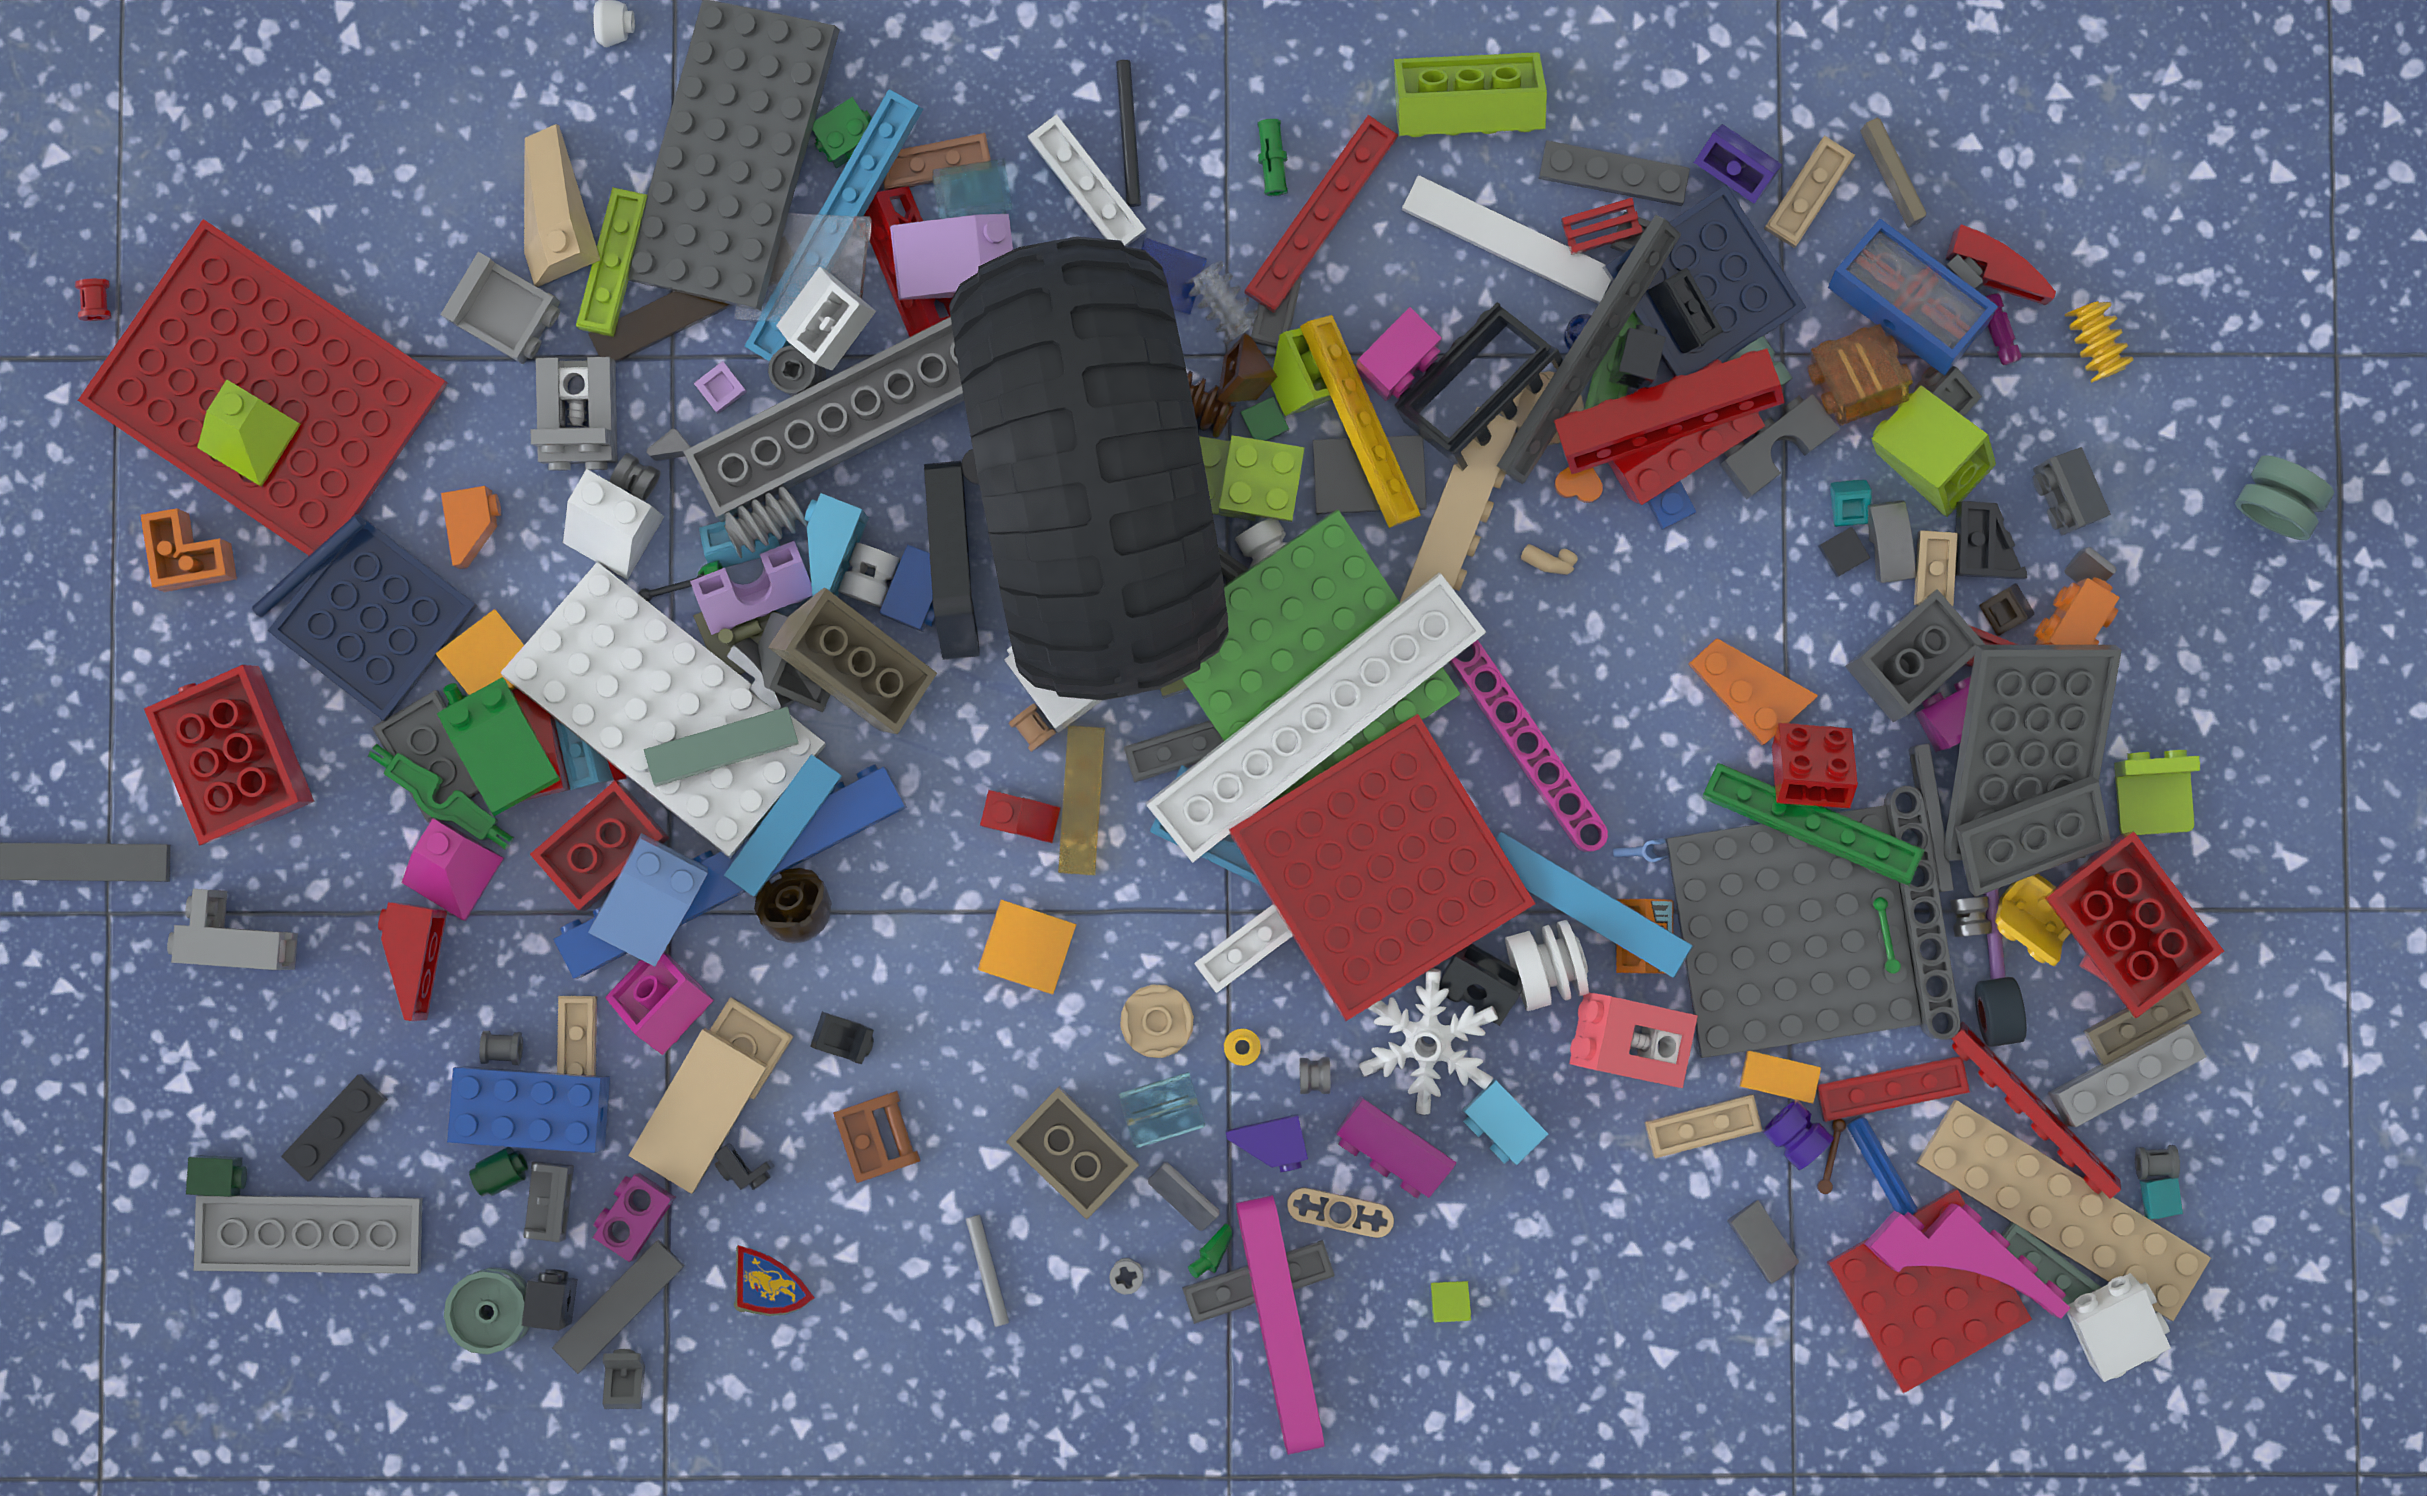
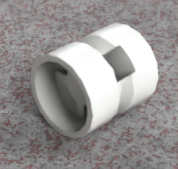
M1268 518L1241 533L1235 538V541L1244 556L1253 558L1250 565L1252 567L1285 545L1286 542H1283V538L1286 534L1279 520Z
M856 543L849 561L853 568L851 571L845 572L838 592L881 608L889 590L886 582L894 578L901 559L879 549ZM868 567L876 570L874 578L865 575Z

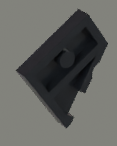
M1956 502L1957 551L1955 576L2005 579L2027 578L2025 566L2021 567L2012 548L2015 546L2010 532L2004 527V518L1997 503Z

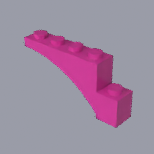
M1951 1203L1924 1234L1921 1230L1925 1226L1911 1213L1907 1212L1903 1216L1901 1213L1893 1211L1864 1243L1886 1265L1897 1272L1907 1266H1942L1968 1270L2010 1285L2034 1300L2052 1316L2061 1319L2070 1309L2063 1301L2066 1294L2050 1280L2044 1284L2034 1274L2038 1271L2037 1267L2023 1255H2020L2018 1259L2007 1250L2011 1244L1994 1229L1988 1233L1979 1224L1982 1217L1967 1204L1961 1208L1959 1205Z

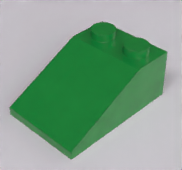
M503 677L437 713L453 746L494 817L560 780L522 707Z

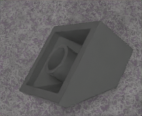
M772 611L758 644L764 687L823 712L831 694L768 648L788 618Z

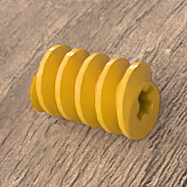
M2096 301L2064 314L2065 317H2077L2069 325L2070 330H2082V333L2074 339L2075 344L2088 345L2080 352V356L2083 358L2093 357V360L2085 366L2086 371H2098V374L2091 379V383L2125 370V367L2133 361L2132 356H2120V353L2128 347L2127 343H2115L2114 341L2123 333L2122 329L2109 328L2117 320L2116 315L2104 316V312L2112 306L2111 302Z

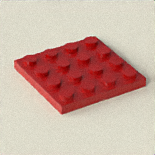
M1958 1189L1949 1191L1921 1207L1913 1214L1925 1226L1921 1230L1923 1234L1951 1203L1959 1205L1961 1208L1966 1204ZM1869 1238L1827 1261L1902 1393H1906L2032 1320L2016 1290L2010 1285L1968 1270L1942 1266H1907L1897 1272L1886 1265L1864 1244Z

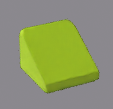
M1468 1281L1431 1283L1432 1320L1434 1322L1471 1321Z

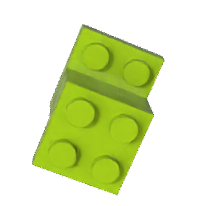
M1231 435V441L1199 436L1212 513L1214 515L1255 521L1256 516L1292 522L1305 447Z

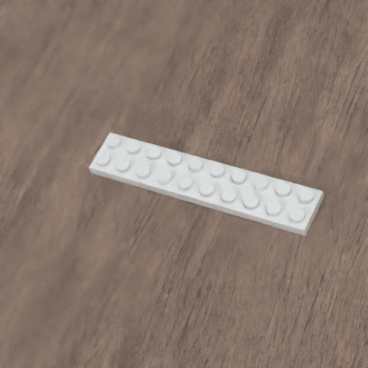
M1438 573L1147 801V807L1193 863L1230 834L1229 829L1257 813L1479 639L1486 631L1442 574Z

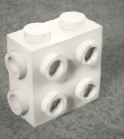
M2131 1273L2116 1277L2108 1285L2092 1293L2083 1294L2074 1302L2068 1304L2070 1309L2067 1315L2088 1362L2104 1382L2121 1377L2126 1371L2143 1362L2152 1361L2161 1353L2171 1349L2165 1334L2170 1332L2169 1327L2163 1316L2159 1312L2155 1313L2152 1304L2157 1302L2154 1293L2146 1282L2140 1284Z

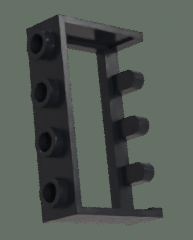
M1497 302L1490 310L1483 312L1479 316L1476 324L1464 336L1457 338L1453 342L1450 350L1438 362L1432 363L1427 368L1425 375L1413 387L1406 389L1402 393L1399 401L1394 406L1404 423L1463 471L1468 465L1461 451L1473 439L1481 446L1488 444L1492 435L1487 425L1499 413L1507 420L1514 418L1517 414V407L1513 399L1525 387L1533 394L1540 392L1543 387V381L1539 373L1550 362L1558 369L1563 359L1557 348L1549 345ZM1505 327L1509 328L1533 347L1536 352L1448 438L1419 413Z

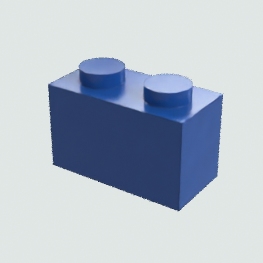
M907 544L879 613L883 617L924 632L926 625L932 627L935 622L930 553Z

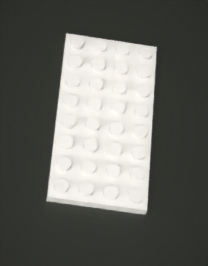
M598 562L501 671V675L729 858L736 853L768 815L809 756L812 754L817 757L826 746L824 741L791 716L799 744L655 787L643 749L771 712L774 709L749 691L751 683Z

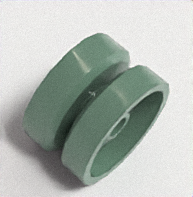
M2262 455L2250 474L2255 484H2246L2235 502L2236 507L2245 516L2273 532L2296 540L2307 541L2319 523L2314 512H2323L2327 508L2335 493L2333 488L2325 480L2298 464L2282 458Z
M491 1267L467 1275L454 1285L445 1302L444 1320L448 1333L457 1345L471 1353L488 1355L505 1350L524 1337L530 1328L521 1326L527 1288L526 1281L509 1269ZM485 1305H490L493 1308V1317L488 1316L489 1310H485Z

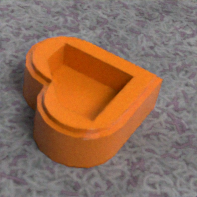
M1567 467L1556 476L1554 481V488L1561 497L1572 498L1576 496L1579 501L1584 503L1596 501L1603 491L1602 482L1594 468L1571 474L1569 467Z

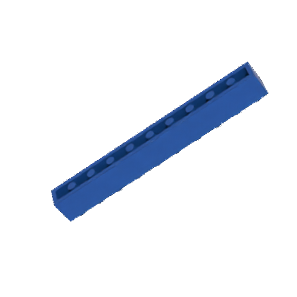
M876 764L858 772L856 774L858 780L846 787L843 781L839 782L769 879L907 808L886 767L878 769ZM752 836L747 838L731 858L722 852L714 855L712 850H709L692 859L708 867V874L679 926L746 892L725 877L724 874ZM601 907L593 911L594 918L583 924L580 919L564 925L560 928L562 935L553 939L573 979L582 978L628 954L588 933Z

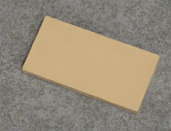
M702 1029L628 1156L689 1193H694L715 1158L714 1154L719 1151L768 1065L710 1030Z

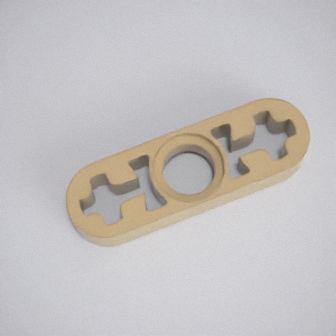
M1300 1187L1289 1195L1287 1201L1290 1215L1298 1221L1360 1235L1380 1238L1387 1235L1394 1224L1391 1211L1381 1203L1326 1191ZM1303 1194H1307L1311 1203L1321 1205L1320 1197L1329 1198L1323 1210L1324 1220L1316 1219L1319 1214L1317 1210L1307 1209L1305 1215L1299 1214V1208L1293 1205L1294 1200H1301ZM1336 1202H1345L1351 1208V1216L1344 1223H1336L1330 1218V1208ZM1357 1205L1365 1206L1361 1212L1365 1215L1372 1216L1375 1214V1210H1381L1382 1217L1387 1219L1386 1225H1380L1378 1231H1374L1370 1222L1360 1220V1228L1353 1227L1352 1225L1357 1218Z

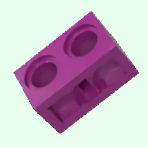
M641 1173L634 1174L632 1178L625 1176L614 1192V1195L618 1197L611 1210L605 1207L593 1224L598 1230L592 1238L628 1262L636 1259L676 1198V1196ZM638 1189L645 1190L650 1195L651 1203L646 1210L637 1208L633 1202V1195ZM616 1221H623L629 1226L630 1235L626 1241H620L613 1235L612 1228Z

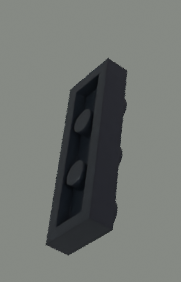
M358 1074L281 1157L307 1182L312 1181L388 1099L362 1074Z

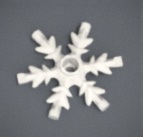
M1435 968L1426 972V989L1416 986V992L1424 1004H1415L1424 1014L1419 1022L1409 1021L1407 1008L1401 1015L1398 1004L1393 997L1389 998L1388 1005L1380 1000L1368 1008L1380 1016L1374 1020V1024L1393 1026L1389 1033L1402 1031L1406 1036V1041L1402 1046L1388 1042L1392 1050L1379 1047L1372 1048L1371 1051L1377 1057L1359 1064L1364 1077L1380 1069H1383L1384 1077H1388L1393 1072L1397 1063L1402 1070L1406 1058H1415L1420 1068L1410 1075L1418 1078L1410 1086L1408 1093L1414 1094L1418 1092L1416 1113L1423 1115L1430 1114L1431 1094L1436 1097L1441 1096L1440 1090L1433 1078L1441 1079L1433 1069L1438 1061L1447 1062L1449 1074L1455 1069L1462 1085L1467 1086L1468 1078H1470L1478 1086L1486 1090L1493 1077L1477 1068V1066L1483 1063V1060L1479 1058H1465L1464 1056L1468 1050L1454 1052L1451 1048V1041L1455 1037L1468 1041L1466 1034L1483 1036L1485 1031L1480 1026L1498 1020L1493 1006L1476 1014H1473V1006H1468L1459 1020L1456 1014H1454L1450 1025L1440 1024L1437 1015L1447 1007L1439 1005L1446 998L1449 990H1439L1441 970ZM1423 1036H1429L1436 1042L1428 1044L1424 1041Z

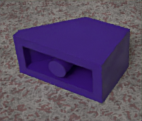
M1298 1114L1225 1130L1227 1140L1271 1168L1279 1166L1280 1172L1302 1168L1301 1161L1308 1160Z

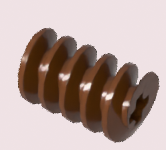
M1189 371L1187 376L1196 420L1199 417L1201 418L1200 430L1205 431L1213 424V437L1218 438L1227 425L1237 403L1232 406L1231 402L1223 403L1218 400L1219 386L1217 385L1206 392V379L1204 378L1193 385V372Z

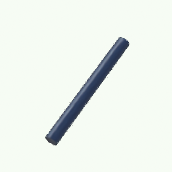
M358 514L350 518L252 606L255 614L259 617H264L366 525L365 520Z

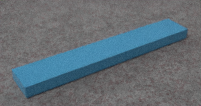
M1500 832L1496 841L1527 891L1669 976L1676 977L1693 948L1692 944L1507 834Z

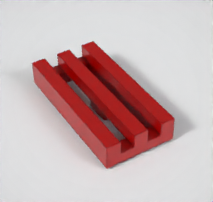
M1633 198L1561 219L1571 255L1636 237L1643 233L1642 227L1639 225L1637 211L1634 209ZM1623 210L1627 211V214L1574 230L1571 228L1572 225ZM1628 222L1631 224L1629 229L1576 244L1575 238Z

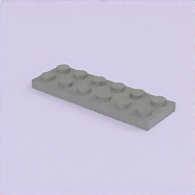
M197 1195L194 1271L418 1274L421 1272L423 1198L250 1195L222 1197Z

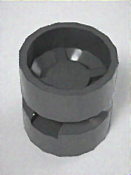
M794 346L780 348L773 354L769 362L768 374L771 382L777 389L791 396L826 380L825 368L813 363Z

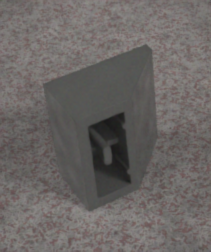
M2082 447L2052 457L2033 468L2035 475L2032 477L2034 486L2040 496H2045L2050 509H2047L2049 521L2055 530L2059 529L2061 535L2111 515Z

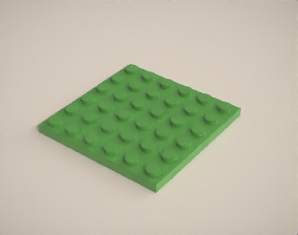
M1337 509L1224 585L1229 633L1217 654L1201 663L1199 671L1182 679L1225 741L1395 608L1400 602L1341 512ZM1442 667L1267 805L1280 799L1418 714L1423 720L1459 696L1460 692Z

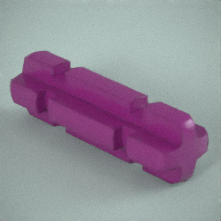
M1998 293L1985 296L1998 306L1988 324V328L1995 347L1999 346L2000 350L1997 353L2002 365L2015 363L2021 359L2022 355L2018 344L2014 345L2013 343L2016 338L2007 313L2002 311V307H2004L2002 298Z

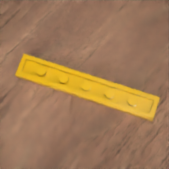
M1329 315L1307 321L1300 328L1388 527L1391 528L1421 516L1334 317Z

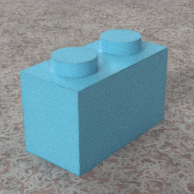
M1495 1079L1491 1081L1486 1090L1483 1089L1462 1109L1468 1116L1463 1122L1478 1137L1485 1133L1494 1144L1489 1149L1504 1164L1510 1159L1514 1164L1518 1165L1548 1135L1542 1126Z

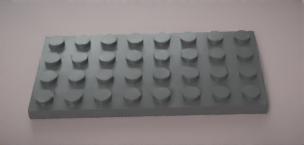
M702 0L648 190L628 275L629 281L754 310H762L840 32L839 28L831 24L724 2Z

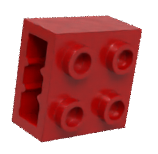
M1778 723L1772 744L1776 803L1851 808L1858 786L1852 728Z

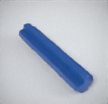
M1858 1117L1852 1120L1847 1125V1128L1892 1207L1903 1216L1907 1212L1913 1215L1917 1212V1206L1865 1117Z

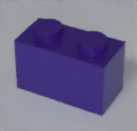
M1723 124L1712 133L1693 162L1754 204L1763 195L1782 167L1780 162Z

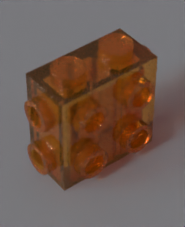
M1880 324L1870 328H1860L1851 335L1837 340L1822 342L1817 347L1811 349L1812 364L1807 366L1809 377L1814 386L1820 385L1823 394H1821L1823 406L1828 415L1834 414L1839 426L1909 401V385L1913 384L1910 370L1906 364L1900 365L1896 357L1899 355L1896 342L1892 335L1886 337Z

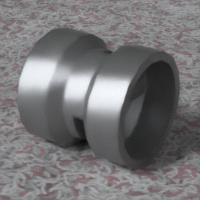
M626 453L614 469L610 483L621 489H627L633 496L645 501L655 488L661 472L652 466L645 467L641 465L637 457Z
M1988 896L1950 900L1951 911L1956 914V923L1953 926L1954 937L1992 933L1991 922L1986 918V910L1989 908Z

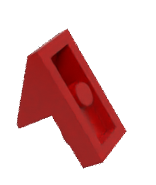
M988 790L980 826L1052 843L1061 807Z

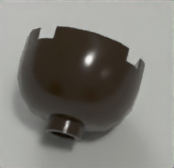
M803 868L788 869L779 873L782 878L777 879L772 884L769 880L765 883L756 896L754 909L761 925L769 934L777 940L795 944L806 942L824 930L830 918L832 902L824 882L819 879L815 872Z

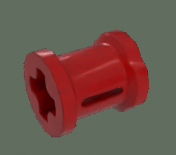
M91 278L75 282V288L80 291L81 311L78 312L79 320L103 321L111 319V312L107 308L106 289L110 287L109 280Z

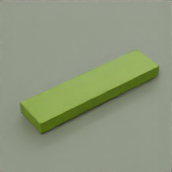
M612 187L597 244L601 260L593 263L591 266L576 327L579 330L614 337L629 281L628 275L646 205L647 194Z

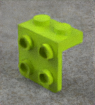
M2187 750L2164 751V758L2150 759V752L2127 753V760L2114 763L2118 821L2121 834L2134 831L2136 835L2189 832L2193 830L2195 824L2191 772L2200 771L2199 756H2187Z

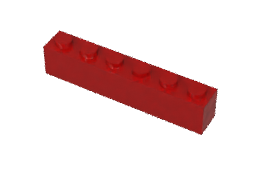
M1766 348L1760 351L1747 352L1739 358L1724 363L1711 364L1704 370L1689 375L1673 377L1668 382L1653 387L1640 388L1633 394L1618 399H1608L1597 406L1582 411L1569 412L1562 418L1554 420L1571 474H1575L1785 402L1781 383L1769 351Z

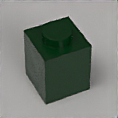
M207 1155L188 1157L186 1195L222 1197L240 1195V1189H244L247 1180V1169L245 1166H242L243 1157Z

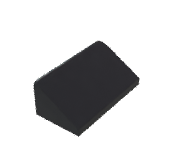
M1688 268L1681 270L1649 289L1651 298L1683 353L1697 348L1723 332Z

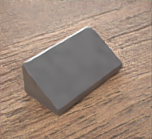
M1164 1162L1148 1180L1149 1185L1200 1231L1204 1230L1220 1214L1219 1209L1168 1162Z
M1756 1200L1727 1220L1768 1283L1773 1284L1799 1263L1759 1200Z

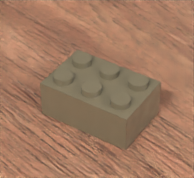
M1060 1086L1006 1141L1086 1220L1139 1166V1162Z

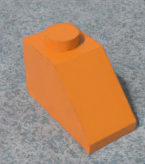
M486 486L441 493L452 566L458 569L469 567L497 528L496 516H501L500 501L498 495L492 494V490Z

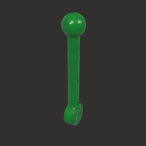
M1877 897L1873 902V906L1879 912L1888 958L1885 963V969L1887 972L1895 974L1900 971L1901 964L1894 956L1885 910L1888 907V902L1884 897Z

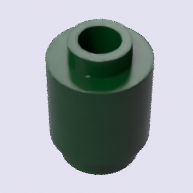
M506 1147L477 1162L475 1168L469 1171V1175L479 1195L482 1197L488 1194L494 1196L525 1180V1171L528 1170V1164L521 1151H514L511 1147Z

